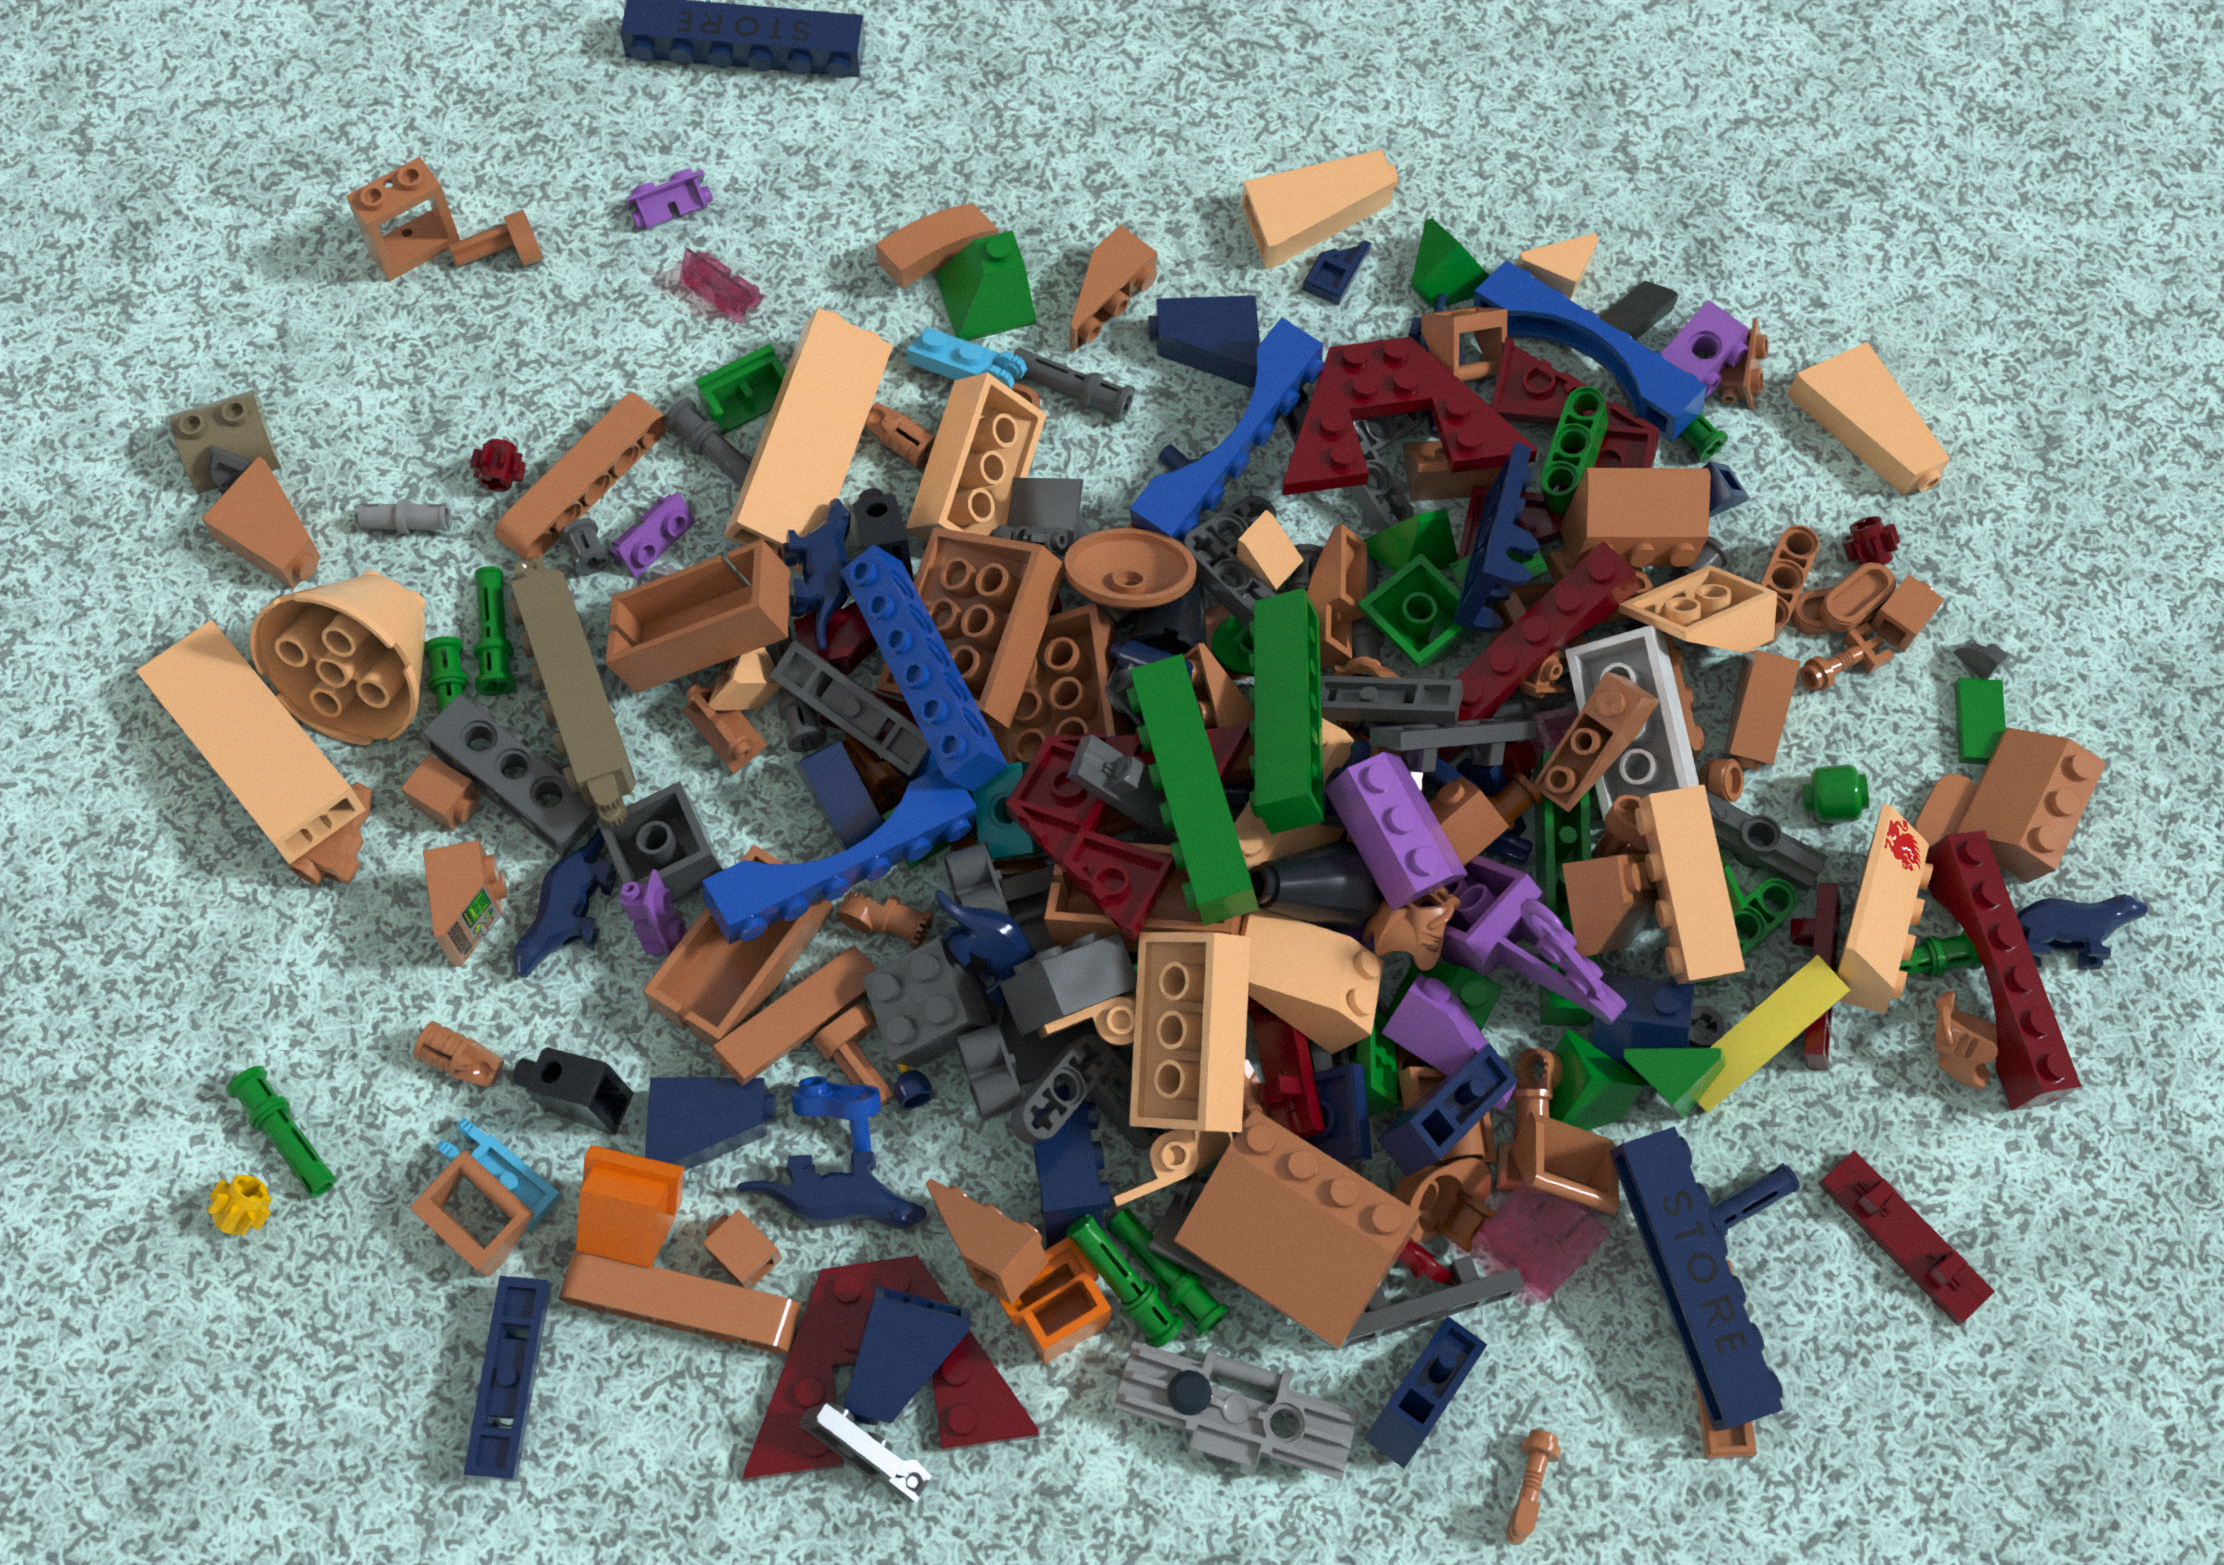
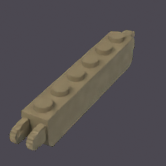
M539 556L514 563L516 580L510 583L516 599L508 601V605L516 627L525 625L526 631L518 635L527 659L535 656L537 664L529 666L537 691L546 689L548 697L541 699L540 702L548 724L557 723L559 731L551 735L559 758H569L571 766L563 768L571 794L581 792L587 808L596 806L603 825L611 826L612 828L618 827L620 824L623 825L622 823L626 821L625 818L628 816L622 796L631 794L637 782L564 573L553 568L547 570Z

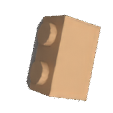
M1709 565L1620 603L1619 612L1687 642L1738 653H1747L1753 651L1756 647L1774 640L1777 592Z
M1262 908L1244 914L1239 936L1251 937L1248 995L1330 1054H1334L1372 1035L1384 964L1382 959L1352 937Z

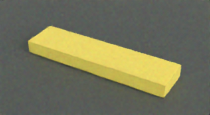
M1816 955L1710 1047L1722 1049L1726 1058V1066L1698 1100L1699 1105L1707 1113L1851 991L1819 955Z

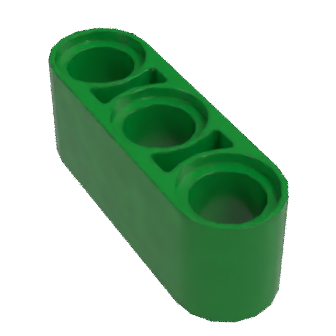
M1592 386L1576 388L1566 399L1541 472L1540 484L1545 505L1550 512L1557 515L1566 514L1585 469L1594 468L1607 430L1608 417L1604 396L1597 388ZM1587 410L1595 412L1590 416L1579 415L1580 413ZM1574 447L1583 449L1575 454L1566 453V451ZM1559 485L1570 486L1567 490L1562 492H1556L1553 490L1556 486Z
M1779 878L1766 880L1744 898L1747 904L1746 908L1733 912L1735 926L1743 928L1749 936V939L1738 937L1743 960L1775 933L1796 908L1798 902L1797 892L1786 880ZM1763 899H1770L1776 902L1780 911L1770 910L1764 904ZM1721 979L1695 982V984L1700 986H1712L1715 983L1719 982Z

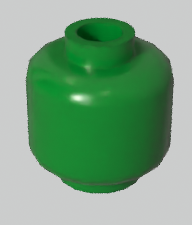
M1852 764L1817 767L1811 773V783L1802 784L1804 810H1814L1815 819L1820 824L1855 822L1861 818L1863 810L1870 808L1866 774H1859L1856 767Z

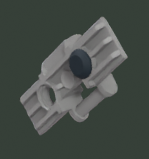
M1133 1341L1113 1409L1192 1433L1193 1436L1187 1456L1201 1460L1203 1454L1208 1453L1234 1461L1240 1465L1239 1472L1249 1476H1254L1260 1455L1342 1480L1360 1411L1289 1390L1292 1372L1283 1370L1282 1374L1224 1357L1217 1354L1218 1349L1209 1346L1203 1363ZM1211 1373L1274 1392L1276 1393L1274 1403L1271 1405L1210 1386ZM1282 1411L1293 1414L1298 1423L1297 1433L1287 1439L1276 1436L1270 1427V1419L1281 1415Z

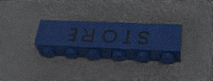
M626 0L620 31L625 57L634 58L642 62L660 60L672 61L680 65L695 63L713 65L718 68H728L730 66L752 68L760 72L779 70L790 71L798 75H805L807 73L826 74L836 78H845L847 76L860 77L866 41L864 17L861 14L694 0Z
M1674 1126L1622 1143L1610 1150L1609 1153L1714 1432L1731 1429L1784 1410L1780 1401L1783 1397L1780 1381L1772 1370H1768L1761 1352L1764 1350L1763 1337L1756 1324L1749 1321L1743 1305L1746 1302L1743 1285L1737 1276H1732L1725 1258L1728 1255L1727 1244L1722 1233L1718 1229H1714L1707 1211L1710 1209L1709 1197L1704 1186L1700 1182L1696 1183L1690 1167L1692 1154L1687 1141L1682 1136H1678Z

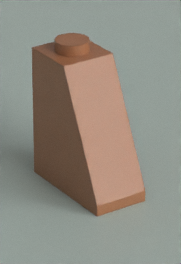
M259 456L201 518L213 539L291 589H294L301 580L310 578L317 568L318 561L321 559L310 536L267 462Z
M1759 650L1743 654L1723 753L1734 756V759L1740 763L1741 767L1759 771L1761 763L1765 765L1774 764L1801 661Z

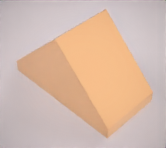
M1596 233L1520 252L1516 266L1520 269H1526L1534 278L1552 289L1561 291L1569 300H1572L1592 262L1599 238Z
M1267 510L1238 539L1236 557L1269 589L1277 590L1304 561L1273 514Z
M765 647L723 662L708 703L709 707L714 710H758L770 700L782 685L769 677L776 666Z

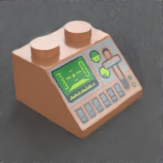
M479 840L423 851L434 938L453 967L463 966L502 916L500 899L508 898L503 871L498 872L494 854L487 855Z

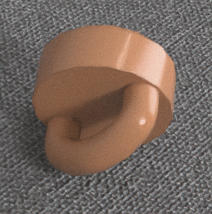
M1735 759L1709 760L1700 770L1698 777L1699 785L1704 784L1706 792L1708 791L1728 803L1736 802L1743 792V769Z

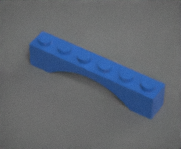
M1506 260L1475 289L1474 307L1507 309V337H1529L1549 340L1571 347L1604 367L1623 387L1632 403L1636 418H1643L1658 427L1659 436L1670 443L1702 412L1707 385L1702 383L1694 374L1684 372L1668 362L1660 353L1651 351L1633 340L1625 331L1617 330L1601 320L1593 311L1582 308L1569 300L1561 291L1552 289L1534 278L1526 269H1520Z
M1281 317L1257 347V375L1254 392L1248 408L1236 428L1217 448L1200 460L1176 471L1155 476L1130 507L1131 525L1136 529L1157 532L1180 543L1183 542L1185 536L1199 526L1198 520L1205 511L1209 510L1212 512L1219 505L1225 493L1224 487L1231 478L1238 479L1244 473L1250 462L1249 455L1257 445L1261 448L1266 445L1275 430L1274 424L1282 414L1287 416L1292 412L1300 398L1299 392L1307 382L1313 384L1320 376L1321 370L1325 365L1322 361L1323 343Z
M939 768L911 781L901 802L888 820L868 838L850 849L822 860L799 864H765L744 860L702 880L703 901L729 945L741 939L744 942L751 941L762 935L768 926L782 919L785 921L797 919L809 909V906L821 900H836L846 894L851 886L865 879L868 881L877 880L886 875L892 866L906 859L909 862L921 859L931 851L933 846L946 840L948 842H955L962 839L974 827L977 806L966 788L945 779Z

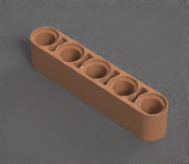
M631 392L625 395L500 518L494 530V537L525 561L535 556L541 558L560 539L559 535L562 528L568 523L580 519L664 435L667 430L664 425L666 415L636 393Z
M573 1250L558 1298L574 1306L778 1354L789 1353L802 1306L792 1299L654 1266L647 1268Z

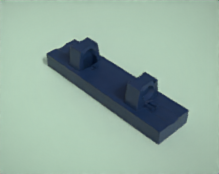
M499 1276L463 1475L467 1478L517 1482L552 1285L548 1280ZM491 1417L513 1419V1424H503L491 1419Z

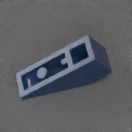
M1488 1043L1403 1112L1377 1140L1404 1175L1408 1177L1441 1160L1519 1080L1490 1043Z
M1447 1316L1363 1439L1404 1469L1424 1442L1488 1344Z

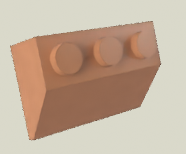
M1586 468L1559 527L1572 566L1578 565L1602 541L1608 544L1631 567L1694 566L1708 538L1711 479L1709 469Z
M2007 728L2003 731L1953 834L1985 830L1999 866L2027 883L2047 875L2057 869L2106 762L2070 738Z
M1650 853L1617 855L1562 864L1573 935L1577 941L1575 948L1580 956H1590L1629 948L1655 911V902L1660 899L1656 882L1649 880L1646 871L1645 856Z

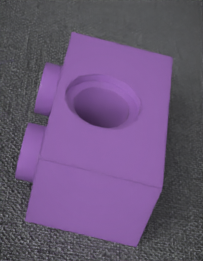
M1708 300L1660 354L1668 362L1686 373L1694 374L1702 383L1707 385L1705 397H1708L1720 383L1721 373L1729 365L1735 367L1747 353L1748 327ZM1706 351L1711 353L1713 357L1700 359L1694 354Z

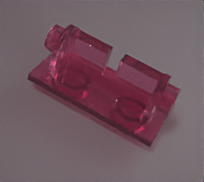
M689 248L685 249L679 282L741 325L744 322L746 309L749 306L755 309L762 302L763 295L759 293V287L749 283L738 274L730 278L731 269L716 260L711 253L693 252Z

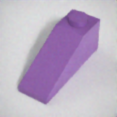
M1420 973L1381 1032L1447 1076L1484 1045L1488 1044L1460 999L1451 994L1450 989L1443 982L1434 978H1426ZM1516 1085L1494 1106L1503 1110Z

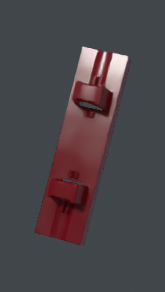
M1819 882L1816 918L1791 919L1790 938L1793 945L1813 947L1812 959L1819 955L1836 974L1842 900L1838 883ZM1833 1006L1803 1031L1806 1032L1804 1056L1807 1060L1808 1069L1828 1071Z
M1248 995L1247 1014L1252 1015L1265 1083L1261 1082L1258 1084L1261 1102L1270 1105L1274 1122L1303 1140L1326 1131L1306 1036Z
M1855 1150L1818 1183L1957 1326L1964 1323L1995 1292L1968 1262ZM1940 1258L1943 1260L1928 1271Z

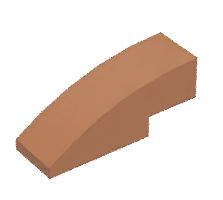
M973 203L955 206L916 220L876 243L877 263L903 290L930 271L935 275L938 270L971 241L996 235L999 233V229Z
M1343 524L1334 526L1318 559L1307 590V594L1319 615L1320 666L1323 669L1352 659V621L1365 617L1357 608V604L1367 596V542Z

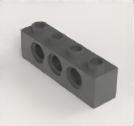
M459 693L422 731L425 748L443 763L471 779L478 791L562 858L565 857L599 819L596 806L587 808L581 792L571 794L567 780L562 776V768L547 755L537 756L527 748L529 746L527 740L518 731L511 727L505 730L493 720L494 715L483 703L475 699L470 702ZM476 739H485L491 743V746L484 751H474L468 747ZM512 766L521 767L526 771L525 775L519 779H509L502 773ZM545 794H554L561 799L560 803L554 807H544L537 800Z

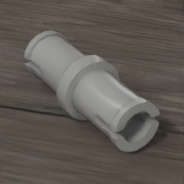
M399 500L397 504L361 503L358 509V523L363 531L368 529L398 530L400 534H410L412 530L448 531V528L451 526V510L448 503L412 504L410 500Z

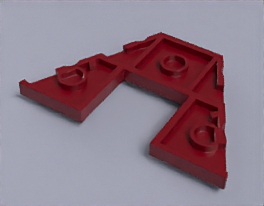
M1412 337L1329 347L1324 361V368L1321 370L1283 480L1282 495L1368 484L1369 471L1354 427V419L1430 410L1451 473L1500 467L1505 462L1515 442L1531 447L1528 463L1535 462L1537 448Z
M1505 338L1491 408L1506 421L1557 426L1569 394L1576 388L1588 385L1568 373H1560L1552 368L1550 362L1543 358L1540 361L1515 346L1512 339ZM1605 400L1608 426L1594 468H1653L1659 440L1658 427L1643 418L1633 417L1628 409L1615 401L1610 403ZM1587 410L1580 413L1579 415L1590 416L1595 412ZM1574 447L1566 451V453L1575 454L1583 449ZM1559 485L1558 492L1565 491L1570 486ZM1473 486L1457 561L1471 555L1485 497L1490 488ZM1521 492L1520 497L1526 499L1518 523H1513V525L1524 530L1529 529L1539 546L1562 539L1559 527L1565 515H1557L1550 512L1545 505L1542 493Z
M1241 720V726L1205 729L1222 785L1250 737L1249 720ZM1137 729L1135 735L1110 737L1106 736V731L1087 732L1081 736H1072L1070 734L1049 735L1045 738L1006 802L1008 814L1131 941L1135 942L1175 870L1174 858L1096 833L1111 805L1069 780L1067 775L1081 737L1091 734L1127 757L1133 756L1146 765L1145 769L1148 771V765L1156 763L1153 751L1144 753Z
M918 1255L821 1269L743 1473L745 1482L844 1467L843 1459L801 1428L799 1421L809 1407L823 1403L837 1404L833 1368L853 1365L875 1285L951 1304ZM969 1330L932 1374L942 1452L1040 1437L1038 1427Z

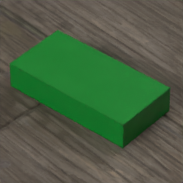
M1959 677L1954 683L1959 763L1987 765L2003 731L2006 729L2002 680Z

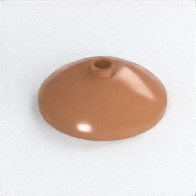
M1115 528L1088 534L1075 541L1067 550L1064 558L1065 576L1079 593L1098 604L1122 610H1145L1167 605L1187 593L1196 579L1197 566L1195 558L1183 544L1166 535L1143 529Z

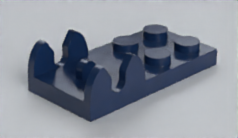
M1514 443L1485 497L1453 621L1457 625L1474 631L1492 633L1500 630L1505 621L1494 610L1484 607V603L1486 600L1492 602L1508 600L1511 596V590L1508 586L1526 585L1532 577V574L1522 563L1511 560L1506 552H1513L1519 555L1536 554L1539 549L1537 540L1530 533L1513 525V523H1518L1522 515L1526 499L1521 498L1520 493L1525 492L1534 469L1527 466L1532 448L1526 445Z

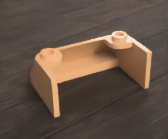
M1136 990L1046 1024L1037 1031L1039 1037L1044 1039L1092 1019L1099 1036L1107 1043L1121 1046L1134 1042ZM1174 1129L1162 1134L1153 1142L1149 1155L1156 1177L1111 1195V1207L1127 1203L1219 1162L1233 1140L1232 1132Z

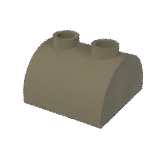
M255 390L169 416L171 430L179 455L197 494L218 488L213 482L208 469L210 445L253 461L259 456L267 462L271 471L281 469L262 402Z

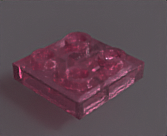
M1523 1181L1495 1211L1496 1215L1494 1218L1488 1219L1483 1224L1475 1238L1508 1270L1518 1267L1524 1285L1545 1303L1603 1242L1611 1231L1592 1214L1589 1207L1529 1187Z

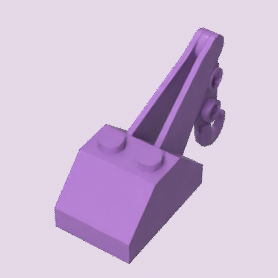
M1475 856L1464 867L1468 875L1444 887L1448 894H1453L1460 900L1459 910H1454L1452 917L1445 925L1444 941L1440 956L1452 965H1461L1483 977H1486L1495 971L1500 964H1503L1584 1008L1604 1023L1611 1025L1627 1007L1626 1002L1619 994L1600 980L1603 976L1601 969L1593 961L1577 953L1574 949V946L1577 944L1576 939L1563 927L1557 916L1543 905V892L1525 872ZM1426 900L1419 908L1435 905ZM1522 939L1526 940L1543 957L1558 966L1566 974L1562 975L1515 944Z

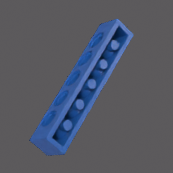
M873 544L841 569L840 572L945 779L975 792L1007 768L1008 764L903 562Z

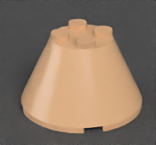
M367 570L358 577L280 596L267 604L253 622L250 632V649L254 664L259 675L261 676L266 673L279 693L276 697L281 704L297 719L319 733L339 741L358 745H370L373 740L385 738L391 741L407 729L418 710L426 635V618L423 611L426 608V603L423 597L416 591L407 590L399 583L383 577L373 570Z

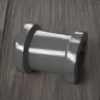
M590 518L577 519L568 523L562 528L559 535L563 544L570 548L574 557L572 566L578 575L588 576L604 570L611 563L612 559L609 551L602 548L596 535L599 528L596 522Z

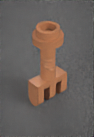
M1866 622L1849 631L1842 641L1848 649L1827 660L1820 656L1807 660L1801 669L1800 675L1808 689L1824 691L1834 685L1836 674L1858 662L1869 674L1890 662L1895 655L1890 649L1877 655L1873 652L1879 649L1885 642L1879 635L1868 641L1863 639L1874 630L1870 623Z
M1530 1430L1529 1436L1522 1440L1521 1451L1529 1457L1518 1500L1512 1508L1506 1531V1538L1513 1545L1522 1544L1533 1532L1541 1503H1538L1547 1463L1559 1461L1561 1448L1557 1446L1559 1438L1543 1430Z

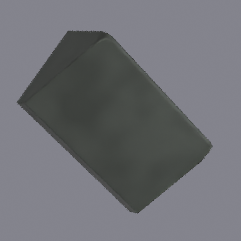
M1644 280L1599 318L1617 330L1625 331L1633 340H1637L1674 309L1679 294L1672 289Z

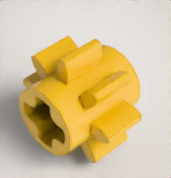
M235 1175L230 1184L220 1179L209 1196L212 1203L208 1207L207 1212L212 1214V1220L216 1227L227 1234L245 1235L250 1227L260 1230L271 1214L267 1208L273 1199L268 1196L266 1186L253 1176Z

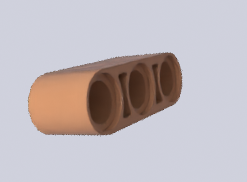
M1793 525L1785 529L1770 556L1759 582V585L1777 592L1774 640L1761 645V647L1770 646L1779 638L1791 617L1818 552L1820 543L1818 536L1807 526ZM1789 549L1799 552L1800 555L1792 553ZM1774 583L1785 586L1786 590L1777 587Z

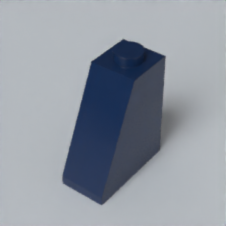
M1256 295L1156 299L1155 315H1148L1149 341L1156 340L1157 356L1250 388H1255L1257 347L1260 345Z
M841 741L833 742L793 763L843 851L865 840L884 824Z
M650 1077L645 1158L683 1166L684 1171H687L766 1137L767 1122H775L776 1093H769L765 1078H753L742 1086L735 1078Z
M875 1285L844 1395L843 1408L854 1416L855 1421L863 1424L878 1425L880 1421L892 1423L968 1333L971 1324L970 1309Z

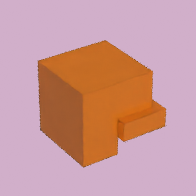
M591 1145L584 1156L583 1183L579 1195L576 1251L651 1268L681 1205L684 1167Z
M1069 1237L1044 1251L1049 1263L1012 1305L996 1297L1014 1329L1021 1326L1043 1365L1110 1325L1111 1307L1095 1283L1099 1279V1274Z

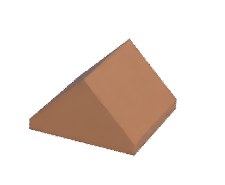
M1440 440L1402 443L1411 502L1471 498L1473 486L1490 488L1502 467L1451 473Z

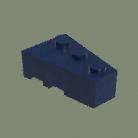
M1054 1087L1057 1097L1067 1101L1070 1092L1069 1087ZM1085 1098L1055 1135L1042 1142L1033 1144L1036 1174L1041 1197V1212L1045 1225L1046 1250L1067 1238L1066 1232L1068 1228L1086 1214H1091L1094 1217V1221L1104 1232L1103 1211L1111 1210L1108 1181L1099 1182L1097 1170L1105 1169L1102 1142H1092L1091 1130H1098L1096 1105L1094 1102H1086ZM1046 1107L1032 1113L1034 1119L1031 1124L1035 1129L1038 1128L1036 1122L1044 1112L1049 1111Z

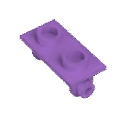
M684 169L672 174L669 177L670 181L655 186L653 182L631 190L632 195L626 198V208L630 210L636 207L637 211L631 213L636 228L645 227L648 230L673 220L668 205L675 203L680 217L707 208V203L712 202L713 197L708 186L701 188L699 185L704 181V170L693 173L692 169Z
M678 492L674 495L669 494L665 498L660 496L657 499V503L639 519L642 525L639 527L632 525L618 539H614L611 542L613 546L609 550L611 557L619 564L624 561L636 579L696 523V520Z
M652 870L649 883L638 884L636 882H628L622 886L619 900L629 920H635L633 928L644 951L651 953L653 956L666 953L668 957L687 933L684 919L678 917L673 906L670 889L664 887L657 870Z

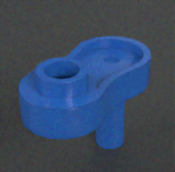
M821 1076L808 1077L799 1081V1086L791 1091L794 1114L804 1117L828 1116L849 1120L853 1152H872L868 1117L874 1116L881 1110L880 1093L877 1087L872 1085H840L827 1082V1078Z

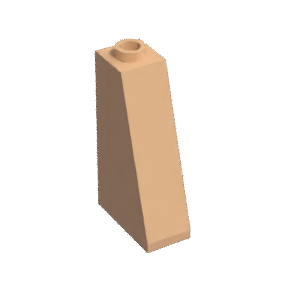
M1380 149L1244 181L1241 205L1265 269L1276 267L1389 206L1393 190L1398 186V176L1395 166L1388 164L1383 150Z
M1868 342L1797 373L1787 393L1790 399L1902 495L1916 489L1920 492L1928 491L1942 480L1941 474L1950 461L1949 456Z

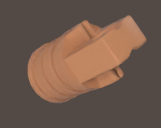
M876 402L870 408L865 427L887 449L892 450L893 453L911 463L915 468L922 469L928 462L936 435L931 434L929 430L912 421L907 415Z
M431 1021L423 1029L413 1051V1058L415 1060L424 1062L432 1068H437V1070L443 1073H448L453 1078L484 1087L495 1085L504 1064V1059L476 1040L467 1038L459 1032H454L446 1026L443 1027L435 1021Z

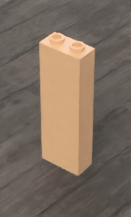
M817 308L803 326L724 532V537L743 546L763 539L784 563L782 550L784 543H787L786 535L788 530H795L796 534L803 538L821 523L830 501L835 498L838 499L893 345L883 341L879 335L872 331L862 330L844 321L835 312ZM802 564L787 566L798 572L803 571Z
M212 619L136 670L153 695L289 865L366 810L350 785Z

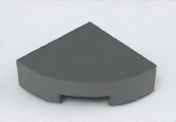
M210 445L208 452L209 473L218 490L224 494L253 463V460Z
M1976 640L1964 642L1953 652L1981 679L1992 677L2009 656L1994 644H1989L1985 647L1976 644Z

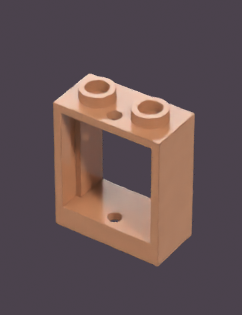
M421 157L408 162L346 196L368 252L389 282L449 250L450 244L460 241L442 187ZM387 183H393L389 188L384 187ZM429 200L432 210L382 236L378 226Z

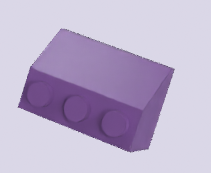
M1383 752L1350 766L1324 789L1392 911L1468 875L1400 754Z

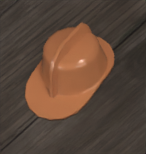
M1468 1157L1443 1167L1430 1165L1408 1177L1403 1175L1398 1186L1388 1193L1421 1213L1416 1231L1411 1239L1419 1243H1425L1440 1235L1434 1228L1437 1223H1444L1459 1200L1456 1194L1460 1189L1484 1205L1490 1192L1492 1179L1489 1167L1482 1160Z

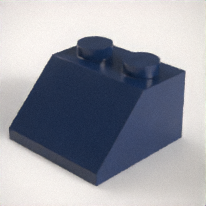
M1603 973L1600 980L1619 994L1626 1002L1627 1007L1611 1025L1604 1023L1594 1016L1593 1046L1638 1077L1640 1076L1624 1059V1049L1689 1048L1694 1010V984L1678 985L1677 982Z

